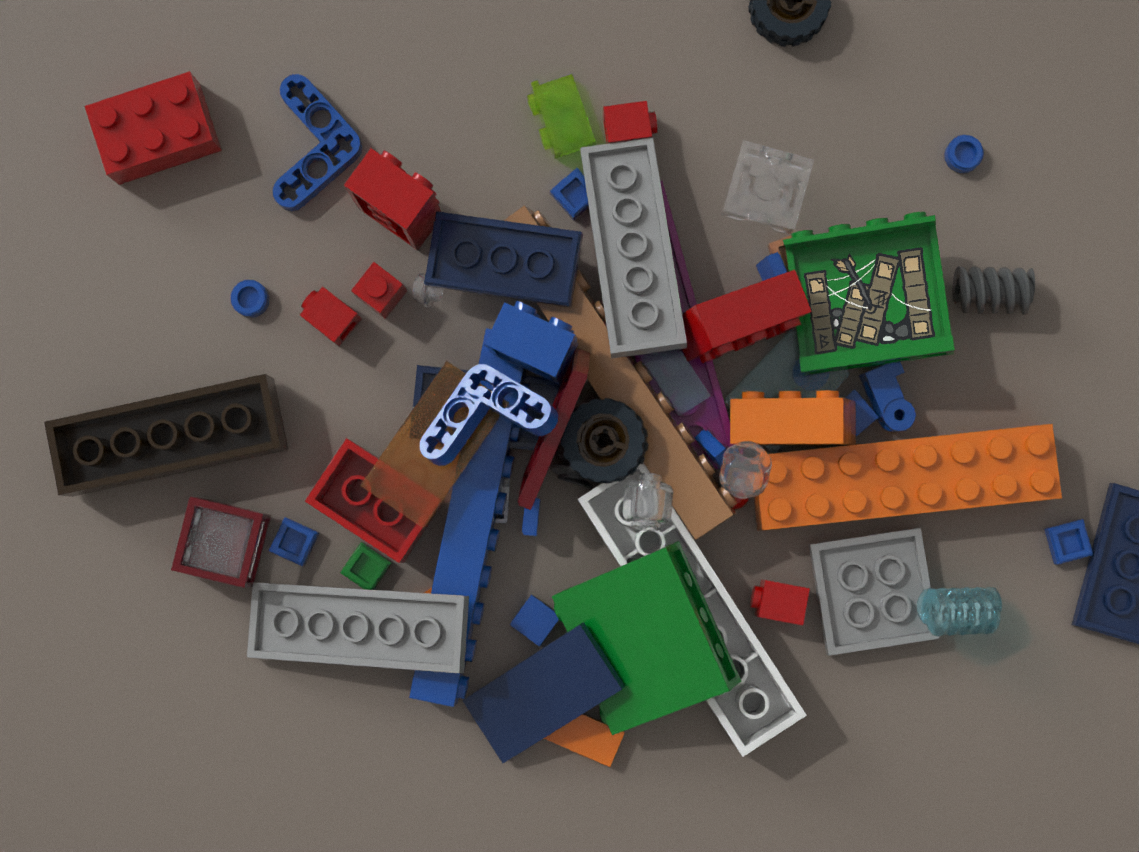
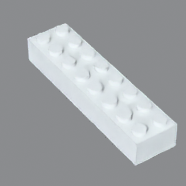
M643 462V464L637 467V471L633 475L630 474L625 477V480L608 484L602 483L578 498V502L619 566L680 541L741 679V682L729 692L707 699L706 702L738 752L744 757L807 715Z

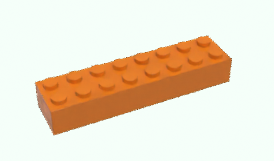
M1053 424L754 455L749 458V462L753 464L751 477L753 479L757 531L1062 498Z

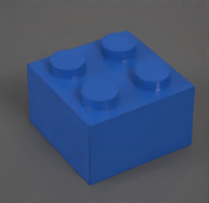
M516 301L514 306L504 302L484 345L492 354L560 385L575 349H577L579 344L576 335L573 334L574 331L571 330L572 326L555 317H551L549 322L540 319V316L536 314V309L522 302Z

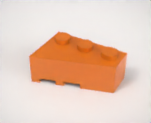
M831 390L816 391V398H801V391H779V398H764V392L759 391L742 392V399H730V444L856 445V401L839 398V391Z

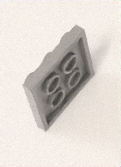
M921 528L808 544L826 655L830 656L940 639Z

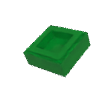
M360 542L340 573L361 588L374 590L392 562L365 543Z

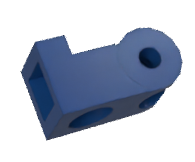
M901 362L885 364L859 375L873 411L879 416L877 419L879 424L889 432L907 430L913 425L916 417L914 407L904 399L896 376L905 373Z

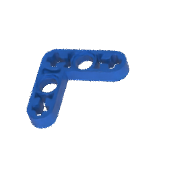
M299 74L290 75L282 81L280 95L288 108L320 143L284 173L274 184V199L283 209L288 211H296L305 206L353 164L362 152V142L353 128L306 77ZM293 86L299 89L305 86L302 91L311 103L307 108L298 97L295 96L290 99L293 95L290 89ZM318 110H325L331 114V121L324 128H317L312 125V116ZM343 138L345 141L353 139L350 143L353 148L352 151L347 153L345 150H341L337 153L335 158L339 163L334 166L329 156L324 152L329 149L333 155L340 148L338 144L340 139ZM315 160H322L327 163L328 170L322 178L315 179L308 174L309 165ZM301 173L312 187L307 190L305 185L302 184L295 191L298 196L296 200L292 201L290 198H286L283 201L282 199L286 195L283 189L286 186L292 189L297 187L301 181L296 176Z
M476 365L466 373L421 438L419 448L422 455L430 462L438 466H444L456 458L489 409L536 436H544L556 427L558 413L544 397L488 365ZM481 380L488 381L495 387L493 392L491 393L483 386H478ZM510 392H518L517 402L510 408H503L504 397ZM462 407H468L469 414L467 418L461 423H454L455 413ZM528 407L539 414L543 413V418L541 420L533 419L526 412ZM447 427H450L454 431L453 435H451L448 431H445ZM438 442L444 444L441 450L434 448Z

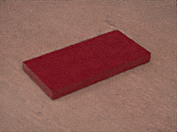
M579 348L575 349L552 404L558 413L556 427L550 433L539 436L522 476L518 496V505L529 510L532 509L588 377L590 352Z

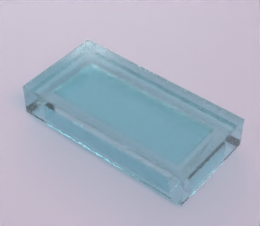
M680 349L638 355L679 417L711 396Z

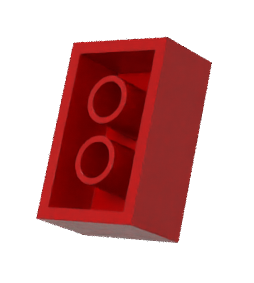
M190 71L84 106L106 175L118 185L222 151L201 85Z
M370 148L348 178L344 187L360 211L418 251L433 230L436 211L441 212L440 202L435 197L437 194L432 190L433 184L416 172L413 176L407 174L401 168L402 162L389 152L384 150L380 155Z
M792 270L705 301L682 313L687 348H682L686 361L689 362L700 358L701 363L704 364L732 350L734 352L754 345L755 342L777 337L786 333L787 330L801 325L799 318L812 311L796 271Z
M346 438L305 502L396 562L404 563L442 506L444 500Z

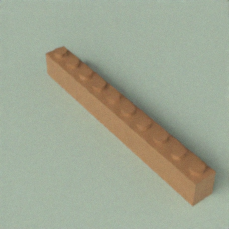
M525 205L503 220L551 227L539 210L533 212ZM577 270L571 308L543 303L537 304L548 321H550L551 317H555L572 326L571 330L574 331L573 334L576 335L579 343L577 349L590 352L587 379L601 400L610 398L618 402L620 401L632 408L644 422L643 425L647 429L648 437L646 438L649 444L648 451L644 455V464L694 539H700L737 514L733 508L737 501L726 485L718 486L712 477L716 470L704 453L700 456L697 455L691 446L695 439L683 422L679 425L676 424L670 415L674 408L662 391L656 394L649 382L653 380V377L642 361L635 363L631 356L611 359L603 303L600 300L597 302L593 301L587 292L592 288L584 274Z

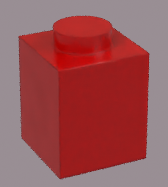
M647 101L603 107L606 144L652 137V134L658 133L655 111H648Z
M373 262L352 288L351 292L360 301L386 319L406 294L407 289L399 280Z
M323 286L318 292L313 290L301 305V308L304 310L300 313V316L339 347L362 320L355 311Z
M761 579L760 586L754 585L750 608H756L754 616L803 626L810 588Z

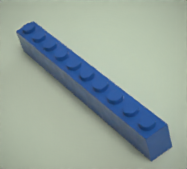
M486 328L478 365H488L529 389L530 384L524 383L527 369L492 354L484 345L491 332V329ZM481 380L478 386H483L491 393L495 388L488 381ZM510 392L504 397L503 408H510L517 402L518 392ZM491 409L488 410L460 451L431 590L432 594L469 596L465 666L466 661L473 662L477 640L471 639L474 624L480 625L483 617L485 603L479 602L481 588H488L491 578L492 566L486 564L489 551L495 552L498 544L500 530L494 529L497 514L503 515L506 505L507 493L501 492L504 477L511 478L515 457L509 456L511 441L518 442L521 427ZM415 670L409 698L454 707L458 704L459 698L465 699L469 677L464 676V673Z

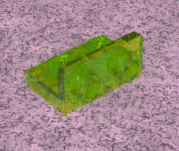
M572 74L539 85L538 80L531 82L532 94L526 96L532 115H540L543 128L538 129L545 150L551 148L554 158H558L579 151L581 147L596 145V140Z

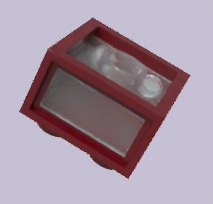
M190 497L171 570L238 587H252L253 583H255L271 515L208 499Z

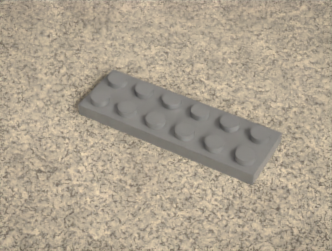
M653 137L581 147V159L611 359L687 348Z
M253 583L247 657L464 673L469 596Z

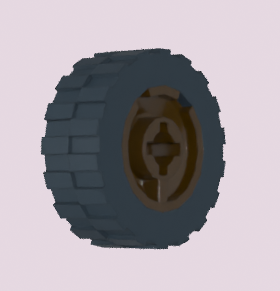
M750 0L748 9L749 13H751V23L757 28L756 32L760 36L763 35L767 38L766 41L770 43L774 42L783 47L792 45L793 47L800 45L804 41L805 43L810 41L814 34H818L827 19L832 1L794 0L796 5H793L792 9H788V4L785 0Z
M605 398V400L592 399L591 402L578 406L579 409L572 412L563 438H561V446H564L565 451L563 454L565 459L570 462V467L585 479L605 484L615 481L620 482L625 480V477L628 475H633L637 471V467L643 464L645 460L644 455L648 451L649 445L646 438L648 437L647 429H645L641 417L626 404L610 398ZM608 434L610 439L613 440L612 446L608 445L601 448L599 445L600 436Z

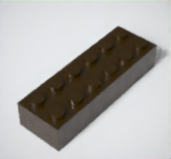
M267 374L44 422L59 496H79L288 450L274 378Z

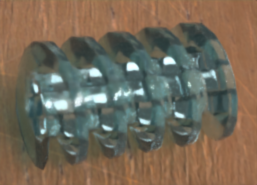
M994 587L928 588L919 595L917 612L920 620L927 625L932 635L992 634L999 627L1002 600L999 592Z

